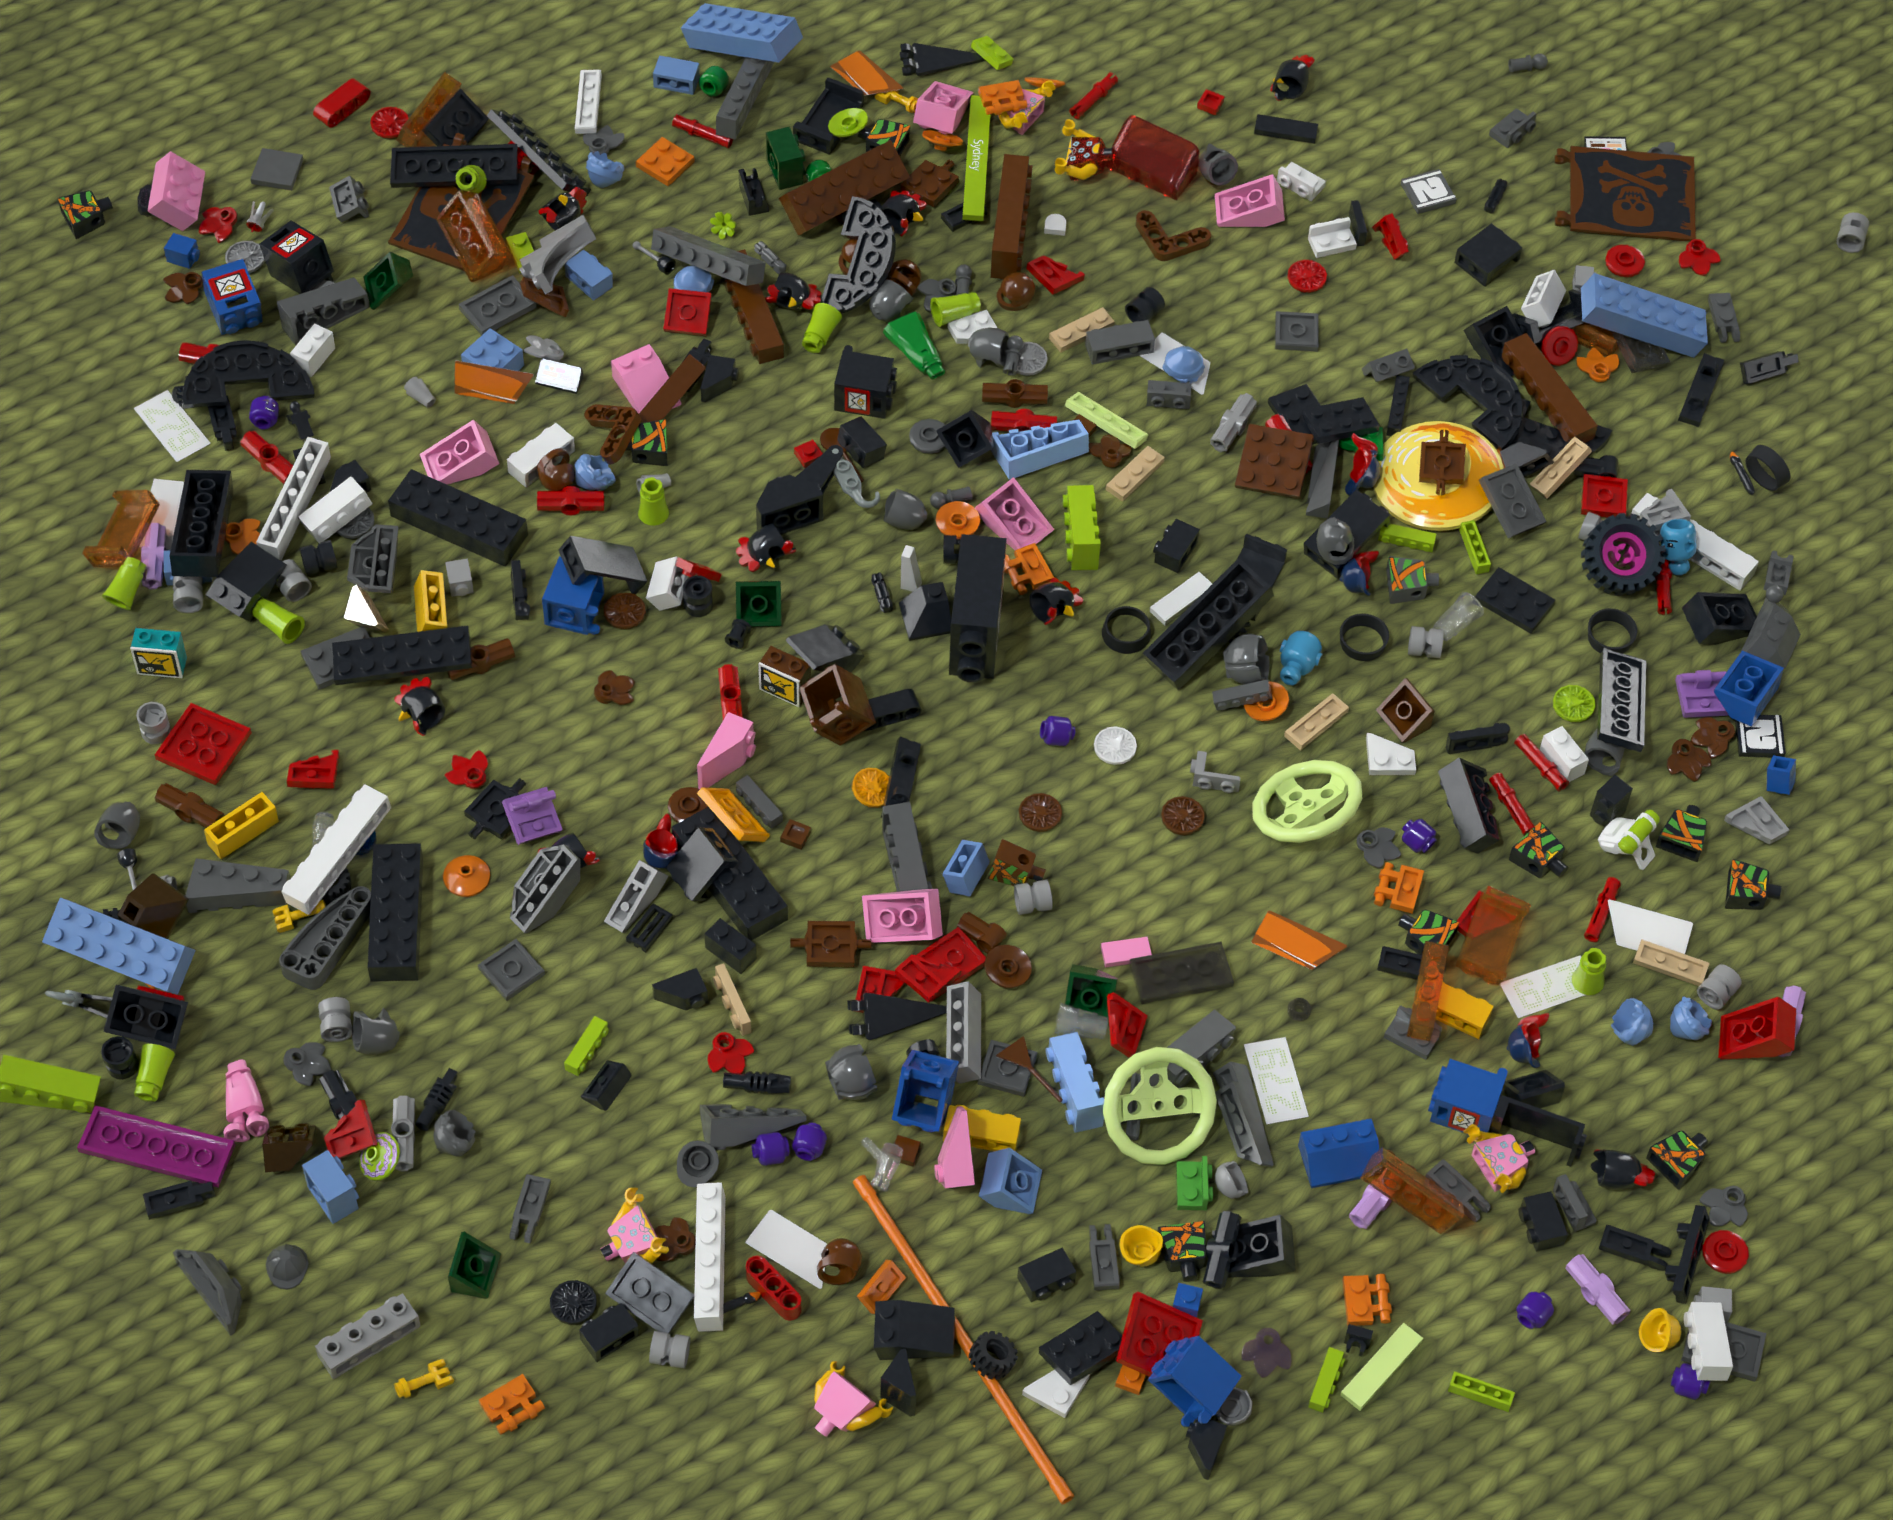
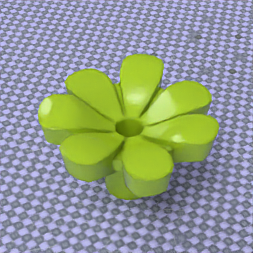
M715 213L716 217L710 219V223L715 225L711 228L712 233L717 234L719 232L720 239H725L726 235L732 237L735 233L733 228L736 227V222L731 219L732 214Z

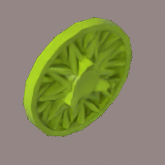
M1567 685L1561 687L1555 693L1553 708L1557 715L1564 720L1582 722L1592 716L1595 710V699L1586 688L1578 685Z

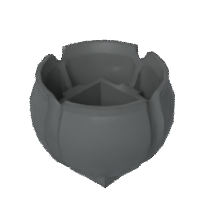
M1244 634L1234 639L1224 650L1223 655L1227 678H1232L1242 685L1268 679L1269 656L1265 655L1268 647L1262 635Z
M860 1044L840 1048L833 1054L830 1060L825 1062L830 1083L838 1100H861L877 1091V1086L873 1085L876 1083L872 1068L867 1056H862L864 1050Z

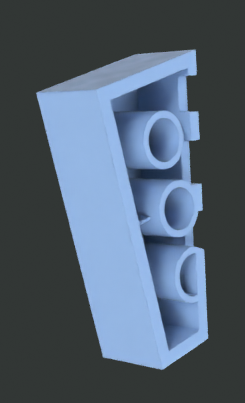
M1080 420L1051 424V427L1047 428L1033 426L1031 430L1018 432V429L1009 430L1007 434L1001 435L998 432L992 433L995 447L991 449V452L1009 480L1013 477L1016 478L1089 452V435Z
M1078 1032L1049 1038V1048H1046V1056L1048 1062H1053L1054 1069H1052L1055 1083L1059 1082L1060 1084L1059 1096L1063 1099L1061 1103H1066L1067 1106L1065 1113L1068 1124L1073 1125L1075 1133L1102 1127L1104 1122V1098H1100V1088L1097 1081L1093 1082L1091 1065L1084 1063L1087 1062V1057Z

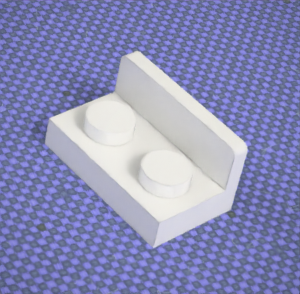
M1293 162L1286 168L1280 167L1278 170L1277 182L1309 201H1312L1326 184L1325 180Z
M1349 217L1310 226L1308 241L1316 258L1356 249L1357 243L1350 230L1351 221Z

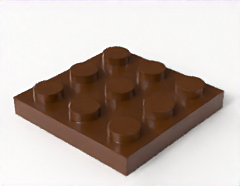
M1249 424L1235 487L1300 499L1314 436L1312 434Z

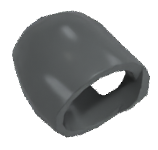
M1209 143L1206 150L1200 155L1198 167L1202 176L1215 185H1226L1235 177L1238 171V163L1229 152L1216 148Z
M885 279L881 287L871 297L869 305L876 319L890 322L901 318L900 313L906 304H910L914 298L899 284Z
M988 327L979 329L971 335L968 347L980 368L986 360H992L998 367L1004 368L1006 360L1005 351L1009 350L1007 347L1009 334L999 328Z
M896 488L886 499L884 522L894 527L912 530L919 527L927 519L926 508L923 502L915 495Z
M1335 517L1329 518L1320 524L1316 537L1320 555L1324 560L1332 564H1346L1354 554L1355 545L1352 529L1348 524ZM1349 544V549L1343 556L1336 557L1331 555L1330 551L1345 552Z
M1596 729L1586 743L1585 755L1589 759L1588 765L1603 775L1612 776L1620 768L1625 748L1597 740ZM1604 757H1614L1616 764L1605 766L1602 764Z
M126 801L116 802L103 812L94 830V836L98 844L106 848L121 849L127 847L132 842L140 824V814L135 805ZM105 823L106 828L119 833L116 840L108 839L104 836L102 824Z
M383 1008L375 1019L368 1018L363 1011H354L352 1041L357 1052L366 1055H378L388 1052L396 1046L399 1041L400 1032L397 1030L394 1020L390 1018L388 1011Z

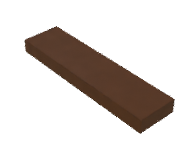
M689 354L639 413L641 416L640 423L663 420L706 367Z

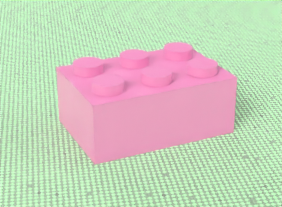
M170 151L156 162L148 212L184 231L198 219L205 171Z

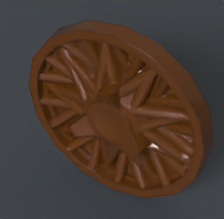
M628 592L611 596L604 605L606 621L619 629H630L637 626L643 621L646 614L643 600L637 595Z
M686 787L672 794L667 806L669 815L675 822L679 823L708 807L697 794L700 789Z
M1036 793L1026 797L1019 807V818L1023 825L1037 832H1045L1055 828L1060 823L1062 817L1061 805L1057 799L1044 793Z
M1185 796L1174 797L1168 800L1163 806L1161 813L1162 823L1174 834L1189 835L1198 831L1203 825L1205 817L1204 810L1199 802Z

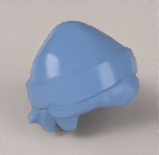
M599 151L590 152L588 155L586 168L588 169L591 182L596 187L604 188L621 180L624 171L622 163L611 161L607 158L606 153L600 155Z
M687 266L676 274L673 282L674 289L709 293L713 287L714 279L709 271L696 266Z
M1181 346L1167 353L1162 368L1165 373L1180 383H1192L1198 381V378L1204 372L1205 366L1203 357L1198 351L1188 346Z
M583 454L575 462V480L579 487L590 491H603L614 484L615 477L613 472H611L608 464L602 460L601 455Z
M1682 997V1001L1676 1004L1671 1014L1670 1030L1677 1038L1699 1040L1704 1035L1709 1034L1712 1020L1707 1018L1708 1014L1699 1003L1689 997Z
M1635 998L1626 999L1612 1017L1614 1023L1611 1024L1614 1033L1621 1041L1628 1045L1638 1044L1648 1038L1653 1032V1019L1649 1008L1642 1001Z

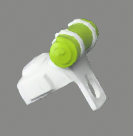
M1646 810L1636 820L1617 817L1602 831L1598 838L1599 845L1605 852L1633 855L1639 869L1644 870L1655 857L1649 833L1655 830L1656 825L1660 822V817L1653 810ZM1641 848L1647 849V856L1645 860H1642L1641 858Z

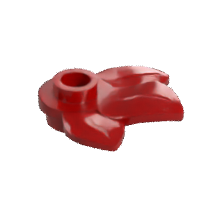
M212 207L202 213L205 220L199 226V234L214 233L217 242H223L233 231L232 226L237 222V212L232 207H224L222 209Z
M1700 239L1691 240L1686 245L1685 251L1680 253L1679 256L1681 268L1691 267L1696 274L1702 276L1708 274L1710 263L1720 262L1719 254L1714 249L1707 248L1704 241Z
M480 750L476 751L471 759L453 755V770L447 772L445 777L454 785H466L473 789L479 788L486 782L485 770L488 767V760Z
M721 1032L713 1039V1049L709 1052L707 1061L713 1073L725 1068L730 1073L742 1074L745 1068L744 1057L753 1054L754 1049L747 1040L735 1039L730 1033ZM727 1043L729 1046L721 1047L720 1045Z

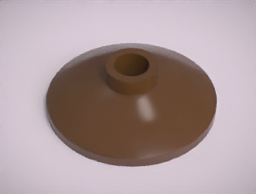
M1000 945L993 948L987 954L984 963L985 972L989 979L1003 988H1017L1023 985L1029 979L1032 970L1031 961L1027 954L1020 948L1012 945ZM1003 968L1009 969L1010 972L1004 971Z

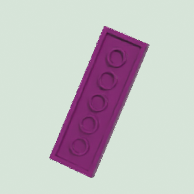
M95 1105L77 1149L80 1153L201 1184L212 1182L213 1187L218 1188L235 1148L234 1140Z

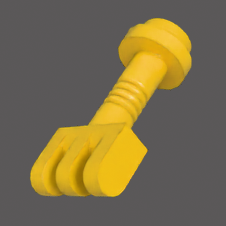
M898 90L877 93L875 95L876 100L887 105L893 100L906 106L907 112L915 113L918 98L914 96L906 98L899 95Z
M320 900L310 915L300 910L290 912L288 905L273 909L277 932L281 933L294 929V920L318 914L326 907L324 900Z
M444 1359L429 1363V1373L407 1382L405 1378L398 1379V1382L394 1384L398 1397L408 1398L411 1396L410 1391L432 1382L435 1383L437 1389L451 1385L454 1379L452 1376H448L450 1374L448 1367L443 1368L446 1365Z

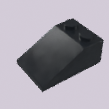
M1508 306L1473 323L1463 331L1473 349L1481 358L1492 361L1502 367L1510 376H1513L1514 371L1503 361V348L1505 342L1523 334Z
M250 542L218 574L206 595L238 617L252 622L254 619L252 611L256 603L260 599L267 598L287 564L255 543Z
M1697 592L1682 607L1696 640L1702 645H1717L1748 637L1757 618L1746 594Z
M824 624L789 636L785 640L816 671L823 672L827 667L836 664L852 673L864 658V655L859 651L860 646L853 640H849L845 636L846 632L838 625Z
M1276 1215L1240 1224L1236 1240L1239 1249L1238 1256L1234 1262H1231L1227 1278L1271 1277L1296 1271L1292 1225L1281 1215Z
M904 1300L875 1301L874 1350L879 1360H894L901 1349H906L908 1359L954 1356L955 1308Z

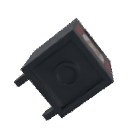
M292 220L259 243L270 276L297 293L308 292L324 279L333 281L331 274L334 273V269L324 240Z
M846 345L842 351L834 383V411L885 419L887 411L892 409L893 398L891 397L892 394L896 393L897 381H895L897 368L894 367V358L853 352V347Z

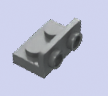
M1516 108L1490 129L1489 136L1506 148H1509L1514 143L1517 144L1527 132L1530 133L1535 128L1537 114L1533 111L1527 116Z
M348 176L329 187L335 213L341 223L358 213L364 218L369 217L367 210L369 205L364 198L363 193L365 189L360 181H356L351 176Z
M1406 348L1367 363L1362 368L1364 376L1372 374L1375 381L1380 382L1413 370L1415 366Z
M1148 380L1146 406L1190 409L1191 383Z
M1400 1005L1395 1018L1384 1034V1038L1426 1060L1440 1038L1442 1027L1434 1020L1426 1019L1418 1015L1413 1009Z
M1566 1174L1557 1177L1553 1192L1574 1232L1595 1225L1596 1218L1576 1181L1570 1182Z

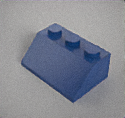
M1741 651L1714 689V693L1732 719L1752 727L1778 690L1784 668Z
M1372 1118L1304 1131L1300 1134L1298 1147L1311 1188L1378 1176L1382 1173L1379 1141Z

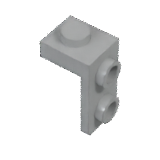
M1198 751L1197 760L1192 759L1190 773H1194L1193 786L1201 789L1222 790L1226 793L1239 792L1241 777L1204 771L1207 752Z

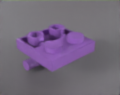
M1697 670L1695 673H1683L1676 676L1675 681L1683 718L1728 716L1727 711L1714 693V689L1724 677L1726 671L1711 672L1710 670Z
M547 787L502 801L518 845L550 836L563 830L552 802L553 799H556L554 790L548 791Z

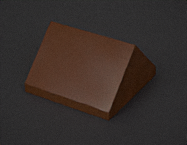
M1405 678L1376 709L1378 714L1403 743L1431 729L1435 712L1408 678Z

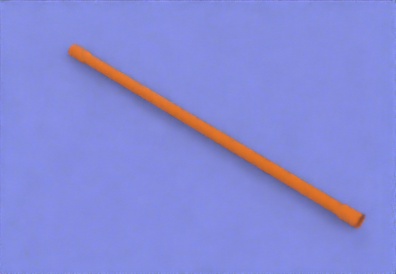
M865 1175L857 1177L853 1181V1185L863 1200L869 1205L932 1304L949 1307L877 1197L876 1191ZM955 1316V1339L970 1361L969 1353L973 1342ZM977 1371L1048 1480L1049 1486L1060 1503L1063 1505L1074 1498V1494L1064 1479L1058 1474L995 1377L988 1379L987 1375L983 1377L980 1375L981 1372Z

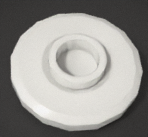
M1108 727L1101 730L1096 736L1094 749L1099 759L1106 763L1117 765L1124 764L1132 759L1135 755L1137 744L1135 737L1125 728Z

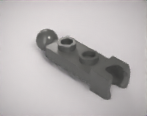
M1777 551L1771 552L1764 590H1766V598L1772 603L1781 601L1783 596L1786 595L1794 558L1793 555L1781 558L1777 555Z

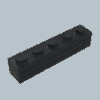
M1396 376L1386 436H1393L1395 433L1401 432L1410 377Z

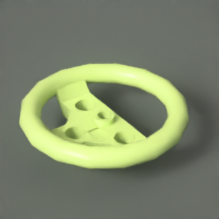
M1311 760L1293 764L1275 773L1260 787L1252 803L1253 821L1263 834L1280 842L1302 843L1321 839L1342 828L1355 815L1362 801L1361 781L1351 768L1335 761ZM1313 774L1332 775L1330 782L1320 789L1304 790L1295 781L1296 778ZM1348 791V798L1344 806L1326 820L1324 814L1345 801ZM1274 793H1276L1281 803L1285 806L1284 814L1275 820L1268 818L1266 814V806Z
M1154 1047L1135 1053L1116 1069L1105 1090L1103 1116L1108 1135L1123 1154L1142 1164L1166 1165L1186 1158L1203 1144L1214 1124L1217 1098L1212 1078L1198 1059L1180 1049ZM1169 1063H1175L1189 1071L1198 1083L1199 1088H1177L1168 1080L1167 1075ZM1140 1069L1141 1081L1130 1094L1120 1095L1128 1078ZM1153 1074H1158V1084L1151 1086L1149 1083L1150 1077ZM1178 1095H1182L1184 1102L1180 1107L1176 1108L1174 1106V1099ZM1136 1100L1138 1103L1137 1110L1129 1113L1127 1109L1128 1104ZM1200 1113V1118L1192 1133L1177 1146L1165 1150H1151L1139 1146L1130 1140L1121 1127V1122L1128 1120Z

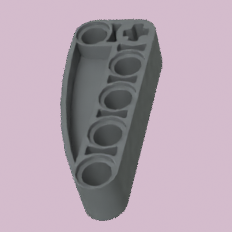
M356 887L334 900L315 915L293 938L279 958L282 974L287 980L310 990H316L324 984L370 916L371 892L367 887Z

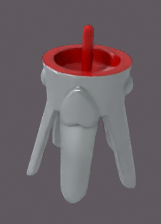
M253 202L251 216L247 220L246 225L251 229V232H261L262 228H264V223L272 214L273 209H270L261 219L265 202H261L258 209H254L255 202Z

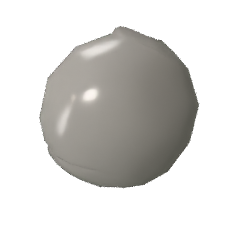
M1235 1161L1223 1163L1217 1168L1215 1182L1218 1190L1224 1196L1235 1199L1248 1193L1245 1177Z
M1234 1387L1215 1414L1217 1419L1230 1426L1244 1423L1252 1411V1400L1246 1390Z

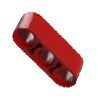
M351 78L319 102L314 108L313 115L328 127L333 128L365 104L370 98L371 90L355 78Z
M758 1255L749 1258L746 1262V1279L757 1292L761 1293L762 1298L783 1319L788 1321L797 1319L802 1311L800 1294L765 1258ZM754 1269L762 1270V1272L758 1274L753 1273L751 1271ZM770 1286L779 1287V1289L775 1291L769 1290L768 1288ZM787 1303H794L796 1306L788 1308L784 1305Z

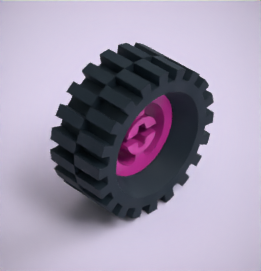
M1619 513L1616 517L1612 515L1599 523L1587 535L1589 537L1584 540L1582 545L1585 547L1581 552V558H1585L1582 567L1583 570L1587 568L1589 570V573L1586 575L1588 580L1594 578L1597 581L1594 584L1596 588L1603 586L1605 587L1603 592L1610 594L1614 591L1615 596H1622L1624 593L1631 595L1636 591L1642 590L1660 574L1662 570L1660 566L1665 562V557H1662V554L1666 551L1665 545L1660 546L1659 542L1663 540L1662 535L1656 536L1654 531L1657 528L1654 524L1648 527L1646 525L1648 520L1644 517L1637 520V515L1632 513L1628 517H1626L1625 513ZM1622 541L1630 545L1623 554L1624 559L1618 564L1619 568L1629 565L1631 567L1630 570H1620L1613 566L1619 561L1621 557L1619 553L1626 546V544L1614 546L1613 542Z

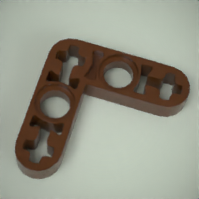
M1143 210L1136 215L1135 225L1154 257L1159 261H1168L1206 248L1210 244L1211 232L1204 227L1195 228L1168 238L1152 212ZM1157 233L1160 237L1154 239L1149 234ZM1181 241L1186 242L1188 246L1180 247L1177 243Z
M600 404L590 406L584 413V417L591 426L612 428L600 450V455L607 464H614L619 461L641 422V416L632 407ZM617 414L613 419L609 420L612 415ZM621 433H625L621 438L616 439Z

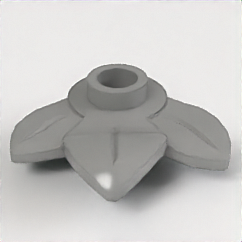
M534 335L526 337V340L532 346L525 348L524 352L538 358L557 362L563 358L564 352L553 340L548 338L543 340L541 337Z

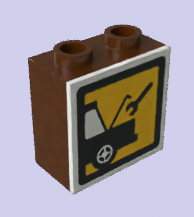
M770 646L759 662V689L800 707L804 700L799 687L811 679V667L806 661Z

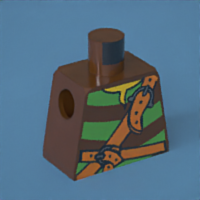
M1002 839L988 879L1014 886L1026 883L1028 878L1035 881L1043 880L1046 869L1033 865L1036 857L1035 853Z

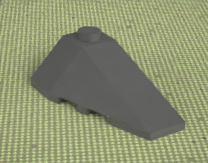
M729 1104L700 1105L704 1140L712 1145L715 1150H724L728 1146H736L756 1139L760 1134L773 1133L806 1121V1115L800 1109L770 1107L767 1109V1112H764L762 1109L754 1108L755 1106H746L743 1110L732 1109V1105Z

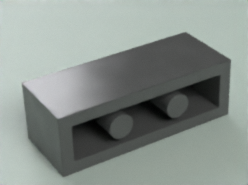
M1148 320L1114 325L1086 332L1085 347L1092 365L1154 353L1155 338Z

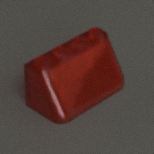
M1130 115L1123 123L1112 145V154H1108L1105 158V167L1111 171L1124 175L1130 180H1134L1177 201L1197 175L1200 152L1194 143L1135 115Z

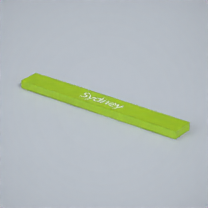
M971 95L963 220L984 221L990 115H986L980 96Z

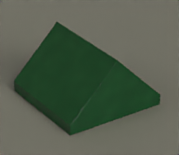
M781 581L735 582L736 619H742L751 626H782Z
M465 1231L461 1232L448 1274L450 1291L487 1299L501 1253Z

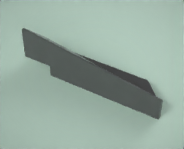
M1339 440L1320 443L1315 446L1307 501L1309 503L1306 510L1307 516L1328 518Z
M1230 1061L1213 1072V1075L1221 1088L1215 1094L1238 1157L1255 1162L1258 1165L1272 1167L1274 1164L1248 1067Z

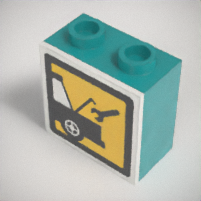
M135 628L130 649L137 674L183 678L187 655L181 632Z

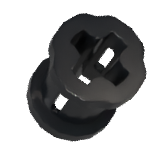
M742 619L733 620L732 629L725 636V642L730 647L736 649L743 648L744 639L751 632V625Z

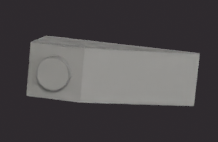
M639 860L604 922L625 933L657 897L668 875Z

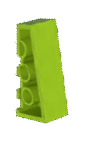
M1094 485L1067 486V494L1062 496L1063 508H1067V512H1064V526H1068V530H1065V543L1070 544V548L1066 550L1067 562H1071V570H1098L1101 543L1099 539V526H1097Z
M3 1054L0 1065V1102L92 1113L101 1076Z

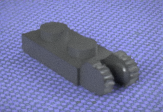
M1730 293L1709 294L1708 303L1715 331L1718 332L1720 342L1726 343L1727 332L1731 331L1733 341L1739 342L1740 331Z
M1444 1159L1426 1173L1425 1178L1460 1210H1463L1470 1220L1477 1222L1480 1219L1478 1211L1469 1203L1472 1200L1483 1212L1487 1213L1491 1209L1489 1202L1478 1193L1479 1191Z
M526 1175L513 1214L510 1239L516 1240L519 1234L520 1223L528 1224L524 1240L526 1243L532 1242L535 1226H538L551 1185V1179Z
M1089 1225V1249L1094 1290L1119 1289L1115 1241L1112 1239L1111 1225H1104L1105 1240H1097L1095 1225Z

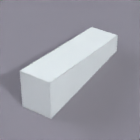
M906 545L901 556V589L913 592L921 586L922 579L915 548Z

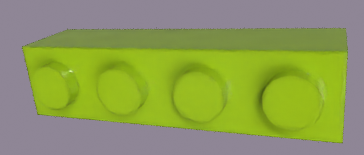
M1475 520L1461 522L1459 531L1475 574L1489 572L1491 563Z
M1390 524L1388 527L1383 526L1380 529L1378 541L1425 552H1433L1436 533Z
M596 1016L593 1017L564 1062L566 1071L579 1076L585 1070L586 1063L593 1058L595 1049L600 1047L602 1038L606 1037L609 1032L608 1022Z
M1329 1347L1308 1408L1323 1413L1324 1409L1329 1407L1331 1399H1328L1329 1395L1334 1393L1336 1387L1333 1385L1334 1381H1338L1341 1373L1338 1371L1339 1367H1343L1345 1362L1343 1351Z
M1455 1371L1448 1392L1509 1412L1515 1394L1513 1391Z

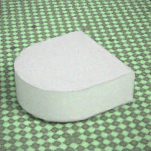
M1060 214L1049 215L1045 220L1044 234L1065 236L1066 219Z

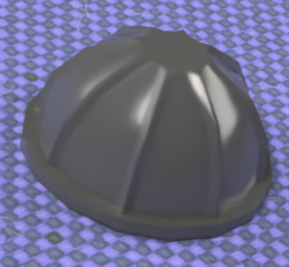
M696 1140L684 1145L677 1159V1174L680 1181L689 1187H697V1184L706 1183L717 1171L719 1164L718 1153L712 1145L705 1141Z
M285 1244L273 1249L266 1261V1269L274 1286L288 1290L295 1288L302 1282L309 1263L303 1249L296 1245Z

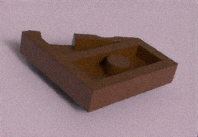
M522 278L520 285L524 297L563 317L567 316L569 309L563 286L553 284V290L545 294L542 288L539 290L536 288L532 279Z

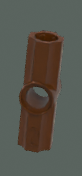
M1012 379L1006 384L983 383L982 402L1006 403L1012 408L1020 407L1023 403L1047 404L1048 385L1024 384L1018 379Z
M506 638L487 646L474 645L471 647L472 668L447 671V674L451 680L473 672L477 674L486 673L492 665L515 657L512 644Z
M167 783L161 784L157 789L155 801L173 810L184 822L191 823L193 821L207 828L224 817L223 812L205 804L204 800L193 792L186 794Z

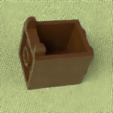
M836 664L827 667L825 671L809 679L799 687L814 732L840 746L876 723L861 678ZM842 696L843 701L836 702L835 699Z

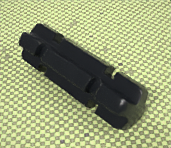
M1500 178L1496 181L1485 203L1484 210L1490 214L1495 212L1496 206L1499 204L1503 192L1507 188L1508 183L1506 180Z
M880 572L874 573L871 576V581L875 587L874 590L878 603H880V609L883 613L891 612L893 604L889 598L890 595L884 582V576Z

